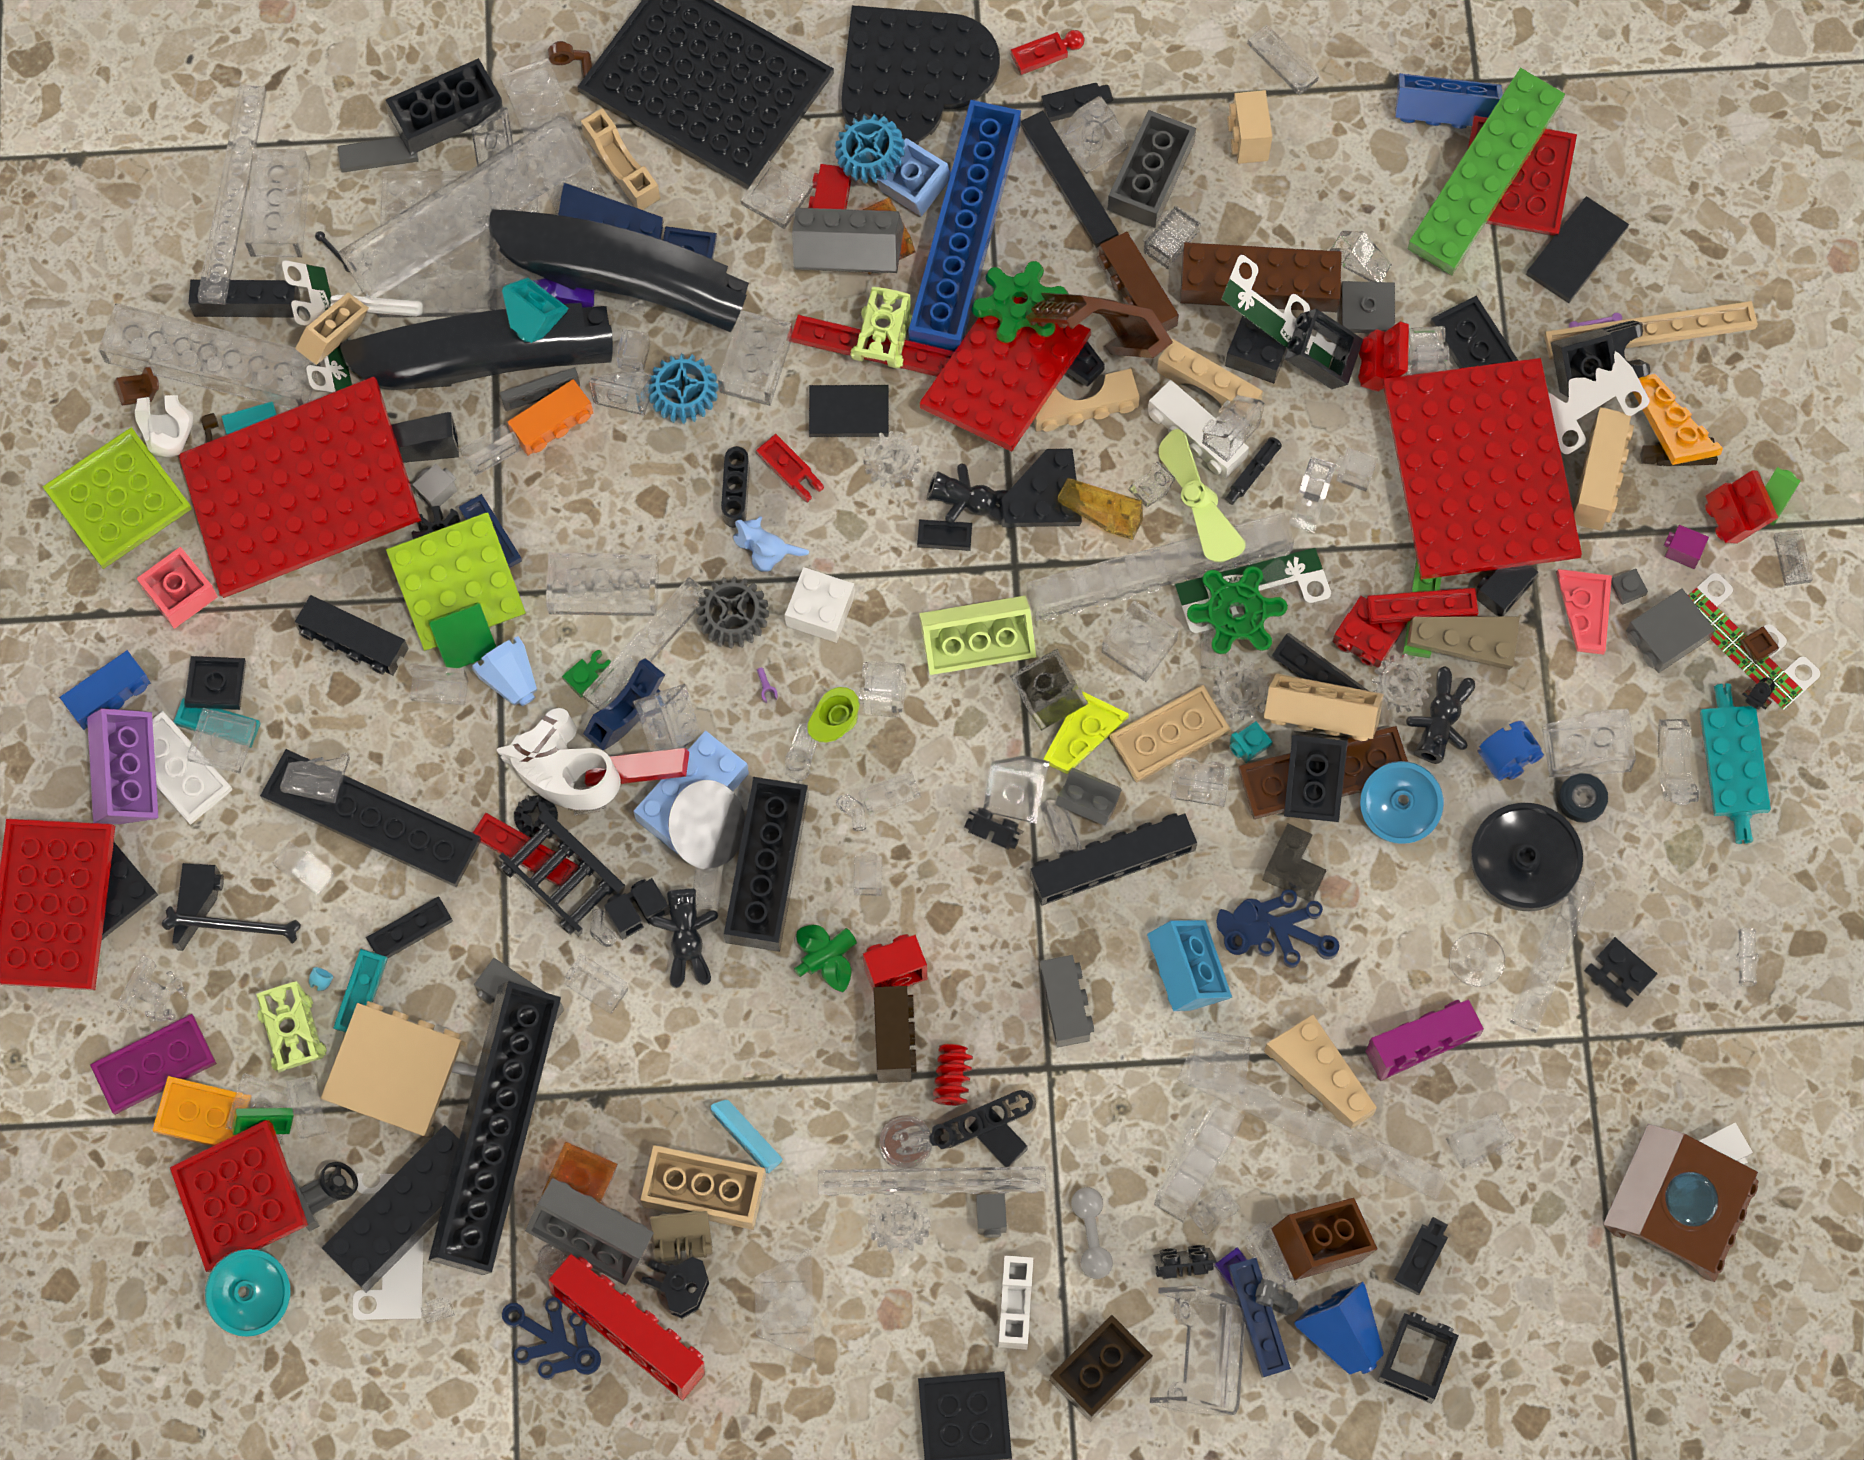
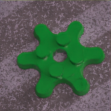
M1037 261L1029 262L1024 272L1018 273L1014 277L1006 275L1000 268L993 267L988 270L985 276L987 284L994 289L993 295L975 300L971 310L973 315L979 318L994 316L999 319L1000 327L996 335L1001 342L1008 343L1013 341L1018 330L1023 327H1031L1040 336L1046 337L1055 332V324L1047 323L1045 326H1039L1036 323L1034 326H1031L1026 316L1032 312L1031 308L1035 304L1043 300L1045 301L1041 293H1069L1062 286L1045 287L1040 284L1044 269ZM1014 297H1027V301L1023 304H1016Z
M1251 566L1246 568L1242 578L1235 583L1226 581L1221 573L1216 570L1207 571L1203 576V583L1211 593L1210 600L1205 604H1193L1187 610V617L1192 623H1208L1215 628L1216 635L1212 640L1211 646L1217 654L1228 653L1236 639L1250 641L1258 651H1265L1271 647L1272 638L1264 629V622L1269 617L1283 616L1288 609V605L1281 597L1266 598L1260 594L1259 584L1263 579V573L1257 567ZM1233 606H1239L1244 610V615L1233 618L1229 610Z

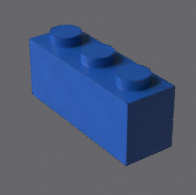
M126 650L59 698L81 728L85 730L88 728V716L100 709H120L125 701L133 695L137 696L143 693L151 682L129 651Z

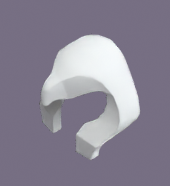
M165 395V409L168 414L164 415L150 414L149 397L137 399L135 418L148 450L153 455L169 458L179 455L193 426V412L187 410L179 403L178 395Z

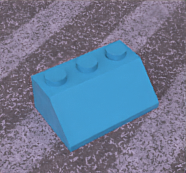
M1206 920L1169 921L1147 934L1150 948L1155 956L1159 974L1163 980L1168 994V1001L1173 1011H1192L1232 998Z

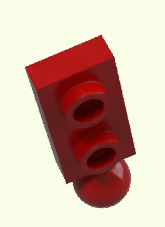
M1079 30L1069 31L1064 39H1061L1059 33L1055 32L1011 49V56L1020 75L1068 58L1067 48L1070 50L1081 49L1085 38Z

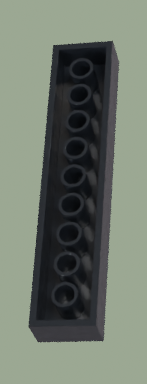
M510 981L498 986L428 1261L479 1275H486L493 1271L561 1000L559 996Z

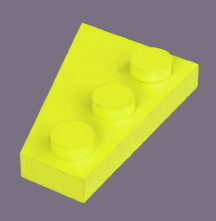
M1080 690L1047 751L1043 763L1069 774L1072 768H1075L1127 720L1129 714Z

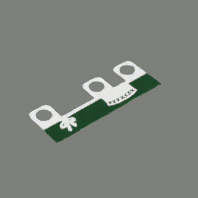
M1240 255L1222 300L1287 348L1288 342L1293 336L1297 319L1291 313V305L1293 302H1300L1304 312L1310 311L1309 304L1296 294H1292L1284 313L1279 311L1251 290L1258 273V267L1246 256ZM1243 262L1248 263L1252 268V276L1249 279H1243L1239 273V266ZM1317 332L1316 337L1310 336L1305 353L1329 368L1337 344L1327 342L1323 335Z
M285 260L282 262L286 281L291 285L308 288L311 303L296 300L291 303L295 321L300 325L308 326L331 307V292L325 268ZM289 266H294L299 270L301 274L300 281H294L289 277L287 272ZM298 306H303L309 311V321H304L298 316ZM340 345L324 358L326 367L313 365L306 367L310 386L315 390L336 392L352 385L349 368L343 359ZM313 371H319L324 375L325 385L319 386L313 381Z
M1316 548L1220 572L1226 581L1235 583L1242 578L1246 568L1254 566L1263 573V579L1259 584V591L1298 581L1304 599L1308 603L1325 600L1331 596V590ZM1203 577L1176 583L1175 587L1189 629L1194 633L1213 629L1211 624H1207L1204 627L1196 626L1187 617V610L1191 605L1205 604L1211 598L1209 589L1203 583ZM1312 581H1318L1324 586V592L1321 596L1313 597L1307 592V585ZM1236 606L1231 608L1234 618L1242 616L1238 613Z

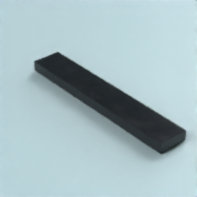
M1042 110L1022 120L1020 126L1095 248L1118 236V230L1044 111Z

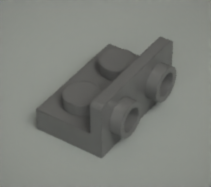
M1072 768L1065 785L1057 796L1055 805L1106 825L1115 810L1122 789Z

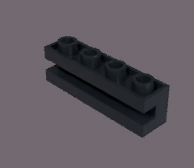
M312 595L309 596L295 620L299 634L309 641L316 639L332 652H337V650L344 652L346 657L353 662L359 664L361 661L370 665L373 671L384 675L386 672L394 676L398 669L397 661L399 657L404 658L409 649L405 639Z

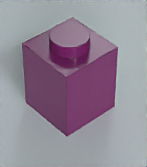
M1678 525L1675 533L1669 532L1664 546L1668 548L1665 557L1695 570L1709 537Z

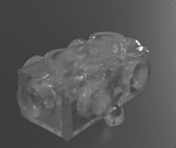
M1262 1222L1251 1229L1252 1234L1246 1236L1250 1244L1246 1245V1248L1252 1258L1256 1257L1260 1260L1264 1268L1260 1270L1263 1279L1278 1283L1277 1289L1282 1287L1283 1291L1299 1282L1297 1280L1294 1281L1271 1230L1274 1224L1270 1223L1267 1225L1266 1222ZM1267 1239H1271L1274 1243L1273 1248L1270 1250L1265 1249L1263 1245Z

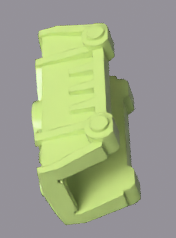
M872 287L868 304L862 308L861 316L864 320L857 347L854 346L851 349L850 356H852L853 360L863 361L864 357L882 361L887 360L888 367L900 369L904 361L901 354L912 319L911 296L908 293ZM878 294L883 296L885 303L880 306V310L877 308ZM896 299H902L901 307L893 312V307L890 305L894 304ZM887 319L890 325L881 328L876 325V321ZM873 335L872 338L875 342H872L867 350L869 336ZM886 336L891 342L889 354L883 353V346L881 342L885 341Z
M297 981L256 994L261 1009L258 1010L257 1016L259 1021L264 1023L274 1056L270 1062L275 1071L279 1073L324 1058L327 1049L325 1044L323 1045V1042L319 1040L311 1012L313 1007L312 997L309 994L306 995ZM292 988L295 1003L290 1011L289 1005H285L284 1000L286 999V990ZM266 996H271L278 1003L279 1007L276 1008L277 1016L272 1013ZM285 1019H292L295 1022L294 1029L289 1033L280 1031V1024ZM298 1036L307 1041L311 1056L305 1057L297 1049L296 1045L299 1044ZM284 1042L286 1047L291 1048L289 1063H286L282 1050Z

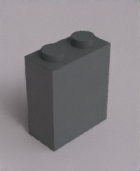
M1681 588L1632 620L1626 632L1630 643L1634 647L1638 646L1644 654L1643 658L1647 665L1655 668L1660 673L1709 641L1715 629L1683 588Z

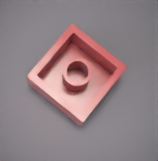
M181 547L137 578L143 591L174 629L218 598L211 583Z

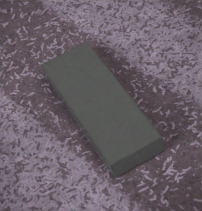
M401 137L338 146L342 173L419 162L418 152L410 155Z
M574 367L500 392L505 411L539 401L572 379L580 387L576 368Z

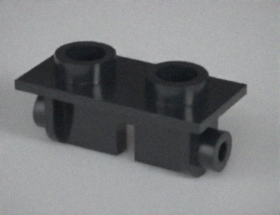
M1765 677L1754 688L1749 686L1742 694L1747 697L1746 703L1757 710L1761 707L1766 710L1773 702L1768 698L1775 689V682L1771 678Z
M981 807L978 810L973 809L969 811V814L973 815L974 818H968L964 828L968 829V833L986 840L989 832L993 831L995 833L991 840L992 843L1008 850L1016 848L1019 839L1015 838V835H1021L1024 832L1018 828V823L1004 818L1003 821L993 818V812Z

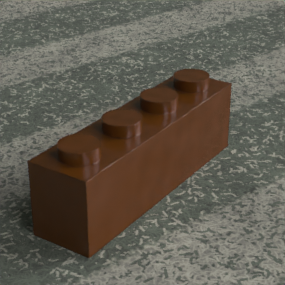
M1126 231L1100 244L1099 256H1097L1101 268L1103 270L1107 269L1111 275L1110 281L1116 291L1120 290L1124 297V304L1152 309L1166 332L1177 327L1178 312L1129 233Z

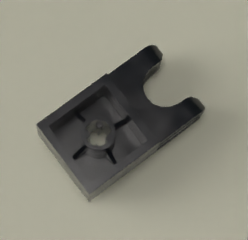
M1634 320L1552 341L1551 347L1559 392L1569 397L1570 379L1587 378L1596 381V369L1612 371L1613 364L1615 363V351L1626 360L1625 348L1630 341L1643 335V323ZM1640 359L1627 361L1634 369L1638 378L1650 374V364Z

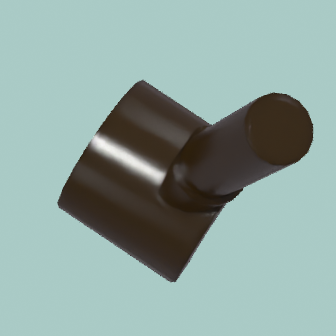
M214 413L204 415L201 418L206 435V443L212 441L211 429L219 427Z

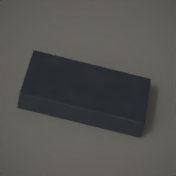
M919 519L917 548L971 551L972 523H948L946 521Z

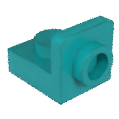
M1255 721L1240 733L1234 732L1231 734L1229 747L1238 759L1242 758L1245 763H1248L1269 748L1273 741Z

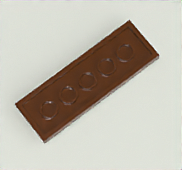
M1397 726L1378 730L1375 732L1373 739L1368 738L1366 741L1355 740L1352 737L1348 738L1342 797L1362 792L1367 779L1381 766L1397 761L1408 762ZM1290 753L1239 766V774L1254 820L1284 812Z

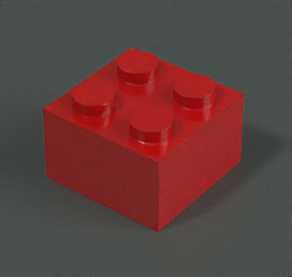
M908 934L900 935L893 939V943L884 946L876 944L867 948V952L863 953L864 970L872 991L873 987H908L928 980L927 963L916 934L912 936Z

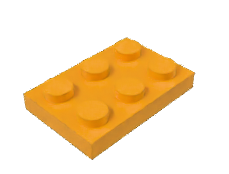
M168 1076L152 1130L154 1133L214 1146L235 1136L232 1132L235 1109L249 1108L252 1098L250 1095Z

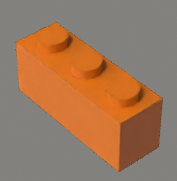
M572 379L507 423L510 433L527 456H529L533 452L538 453L542 451L547 443L553 439L565 436L569 429L576 424L585 423L593 414V408L590 400L575 380Z

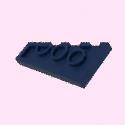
M567 183L563 184L558 215L603 223L661 240L664 223L663 217Z

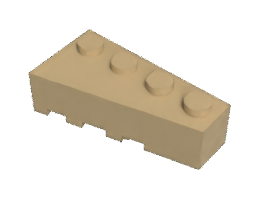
M1311 1015L1266 1044L1264 1052L1278 1062L1285 1072L1300 1082L1307 1092L1313 1094L1322 1102L1323 1106L1349 1130L1374 1115L1377 1109L1376 1105L1314 1015Z

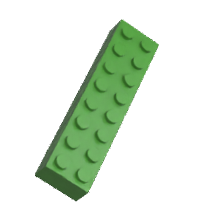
M1520 67L1410 239L1408 250L1452 276L1560 108L1565 93Z

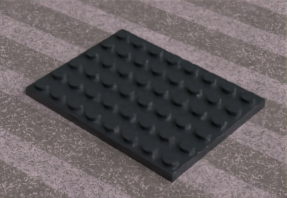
M642 0L577 88L578 92L750 190L834 74V68L714 0Z

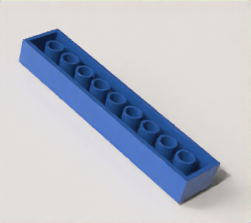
M970 100L909 326V341L955 352L965 338L972 311L971 308L975 300L1021 125V110Z

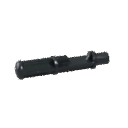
M1268 438L1264 446L1251 460L1234 484L1231 485V491L1225 497L1229 504L1233 505L1239 497L1245 495L1272 458L1282 448V444L1277 438Z

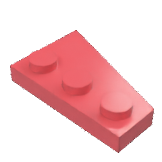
M1558 569L1556 574L1576 650L1578 652L1604 655L1606 651L1612 576Z

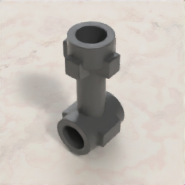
M1262 1279L1255 1294V1297H1257L1256 1303L1272 1307L1274 1303L1279 1307V1313L1282 1315L1294 1314L1298 1309V1301L1293 1298V1294L1284 1292L1282 1295L1278 1293V1283Z

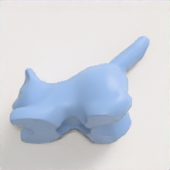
M761 516L755 520L735 521L738 533L733 535V539L740 548L752 551V564L758 571H771L773 566L780 562L786 554L795 556L809 554L807 549L785 544L777 535L761 528Z

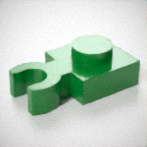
M600 650L592 654L591 661L588 664L581 659L562 676L563 680L580 698L601 681L598 673L606 672L612 666L609 659L603 664L597 663V660L602 657Z

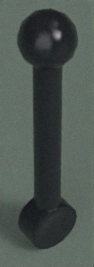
M318 231L315 234L316 240L322 241L344 264L345 271L352 272L355 268L354 263L347 261L325 238L324 232Z

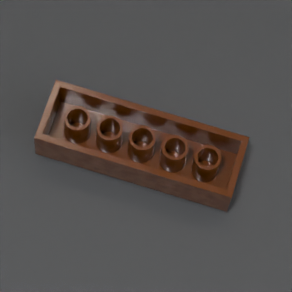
M1184 242L1181 304L1230 306L1222 300V296L1238 257L1244 255L1258 267V273L1251 290L1275 308L1285 310L1290 296L1296 294L1309 304L1310 310L1318 309L1321 312L1335 313L1338 311L1341 289L1342 251ZM1246 262L1241 263L1239 266L1241 277L1249 279L1252 276V268ZM1296 301L1291 305V310L1304 311L1300 302Z

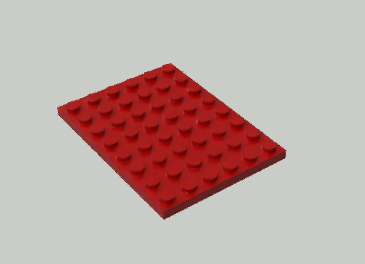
M1541 358L1383 379L1385 399L1421 580L1581 558L1582 551Z
M375 377L179 454L220 596L223 598L422 521L378 381Z

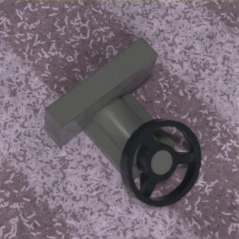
M341 1162L327 1164L320 1172L319 1179L300 1188L296 1178L290 1172L308 1222L306 1228L309 1231L320 1226L314 1216L316 1212L339 1200L350 1198L358 1188V1178L355 1172L348 1165ZM336 1167L333 1175L331 1172L324 1175L326 1169ZM341 1169L351 1176L353 1189L346 1185L347 1181L341 1175Z

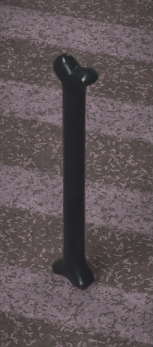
M171 906L166 909L167 917L162 921V927L165 930H170L175 926H189L285 936L292 944L297 940L296 932L301 928V924L297 920H293L288 924H274L180 915Z

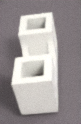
M1005 1256L999 1348L1027 1350L1033 1258Z

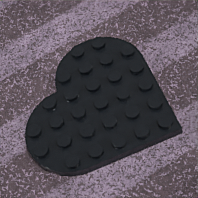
M852 5L841 96L842 114L845 123L849 126L854 125L853 118L859 122L864 113L871 117L875 114L879 120L884 116L887 118L888 123L891 121L895 123L896 129H899L902 133V138H907L919 145L921 140L935 132L941 122L944 109H958L969 106L970 100L975 101L983 94L988 93L994 86L1000 68V54L996 40L984 25L973 18L960 14Z

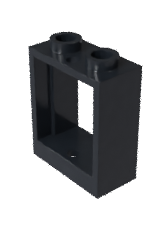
M1318 309L1300 313L1295 322L1296 327L1293 336L1287 345L1288 351L1285 360L1330 389L1348 385L1363 339ZM1313 329L1337 344L1330 368H1327L1305 353Z
M1410 1312V1315L1404 1313L1377 1382L1432 1404L1437 1396L1459 1335L1453 1333L1454 1329L1445 1324L1437 1323V1326L1426 1322L1427 1318L1418 1313ZM1406 1328L1446 1344L1431 1385L1391 1369Z

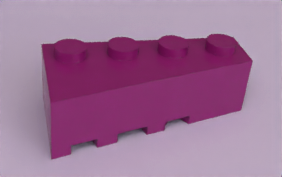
M1459 999L1447 1004L1443 1010L1428 1012L1415 1021L1404 1023L1395 1029L1372 1037L1365 1052L1379 1080L1383 1081L1481 1036L1484 1028L1469 999L1460 1002Z

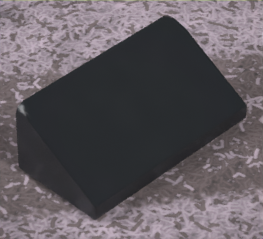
M991 1109L990 1116L992 1120L1000 1122L1002 1118ZM976 1119L968 1127L972 1133H975L979 1128L978 1120ZM1008 1124L977 1137L1006 1169L1028 1150L1026 1143Z

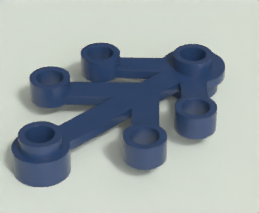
M1285 890L1281 896L1262 903L1257 899H1246L1243 901H1251L1258 914L1257 921L1270 923V927L1273 928L1283 952V962L1287 967H1297L1301 959L1300 953L1293 949L1289 936L1316 947L1318 955L1323 959H1333L1338 954L1340 945L1335 937L1331 935L1320 937L1293 925L1307 919H1318L1323 911V907L1318 901H1311L1307 904L1306 908L1280 917H1275L1269 914V912L1281 907H1293L1297 901V894L1293 890ZM1285 895H1291L1293 897V902L1287 903L1284 901L1283 897ZM1315 906L1319 909V912L1312 914L1309 908ZM1266 937L1258 945V952L1265 957L1273 954L1275 943L1272 939ZM1331 942L1334 948L1327 950L1323 944ZM1268 943L1271 946V950L1264 951L1261 945ZM1294 955L1297 961L1291 963L1287 960V956Z
M552 1297L545 1303V1309L551 1318L553 1332L528 1318L523 1307L518 1303H510L503 1308L502 1319L507 1326L511 1328L520 1326L546 1342L545 1344L529 1348L525 1346L518 1347L514 1352V1359L519 1365H527L531 1359L562 1352L571 1358L555 1363L550 1361L542 1362L538 1367V1373L542 1379L550 1380L555 1374L574 1369L580 1374L590 1375L599 1369L601 1365L600 1353L596 1348L589 1346L585 1328L587 1322L584 1320L581 1326L573 1324L574 1318L579 1317L576 1313L570 1316L569 1323L572 1329L575 1330L578 1347L567 1341L561 1314L563 1305L558 1298ZM552 1302L559 1304L557 1311L549 1310V1305ZM512 1312H518L520 1314V1317L517 1321H511L509 1319V1316ZM526 1351L528 1353L527 1359L519 1360V1352ZM590 1356L592 1363L587 1366L583 1365L581 1362L582 1358ZM543 1367H552V1373L543 1375Z

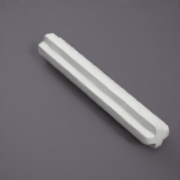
M344 295L331 296L330 306L335 304ZM354 296L369 307L367 311L369 313L418 316L423 313V305L420 301Z

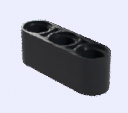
M739 446L729 448L724 457L721 509L723 521L732 528H737L735 521H746L750 465L747 451ZM736 459L744 461L742 464L737 466L731 464V462ZM733 484H740L742 486L738 490H731L729 488ZM734 508L740 510V512L736 515H730L727 513L729 510Z

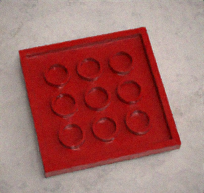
M1474 116L1468 149L1488 118ZM1545 129L1486 224L1552 236L1559 235L1577 134Z
M265 1120L170 1167L206 1272H211L214 1266L230 1253L244 1249L259 1250L308 1226L273 1124L269 1120Z

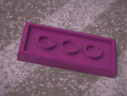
M190 1014L90 1064L112 1113L116 1115L164 1091L168 1076L186 1080L217 1063L194 1015Z

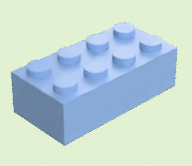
M706 730L688 749L690 753L686 777L662 779L634 810L636 821L676 854L678 853L672 844L668 824L670 810L678 794L688 785L702 780L722 783L734 791L749 774L747 763Z

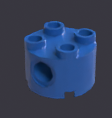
M1520 720L1509 724L1512 728L1511 730L1505 731L1504 728L1496 731L1481 743L1480 749L1477 750L1494 778L1498 781L1507 777L1510 780L1517 778L1524 772V766L1529 763H1536L1544 756L1541 751L1542 748L1524 721Z

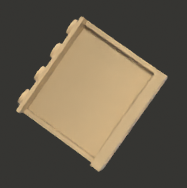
M367 1001L366 1006L357 1003L321 1099L431 1139L434 1131L431 1124L461 1046L466 1047L467 1043L460 1040L461 1034L445 1029L443 1033L433 1030L435 1025L419 1019L418 1024L408 1021V1015L393 1010L392 1015L382 1012L383 1006Z

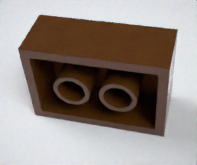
M1355 1198L1289 1214L1271 1228L1294 1281L1360 1263L1378 1250Z

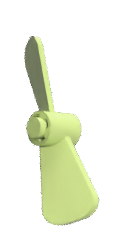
M1180 429L1172 430L1160 443L1159 457L1181 485L1182 501L1192 508L1204 555L1214 562H1224L1239 556L1245 549V540L1217 507V494L1201 482L1186 434Z

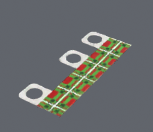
M1711 574L1688 595L1715 629L1711 640L1756 684L1762 678H1771L1775 682V689L1770 697L1784 710L1820 677L1819 669L1806 657H1799L1783 671L1771 659L1777 652L1755 664L1740 644L1741 639L1747 635L1717 607L1732 594L1733 588L1720 574ZM1712 581H1720L1725 587L1724 594L1719 597L1712 596L1708 592V584ZM1765 625L1764 627L1768 632L1777 635L1779 639L1778 651L1781 650L1787 643L1786 638L1773 625ZM1805 664L1811 668L1812 677L1809 680L1802 681L1796 677L1795 668L1798 665Z

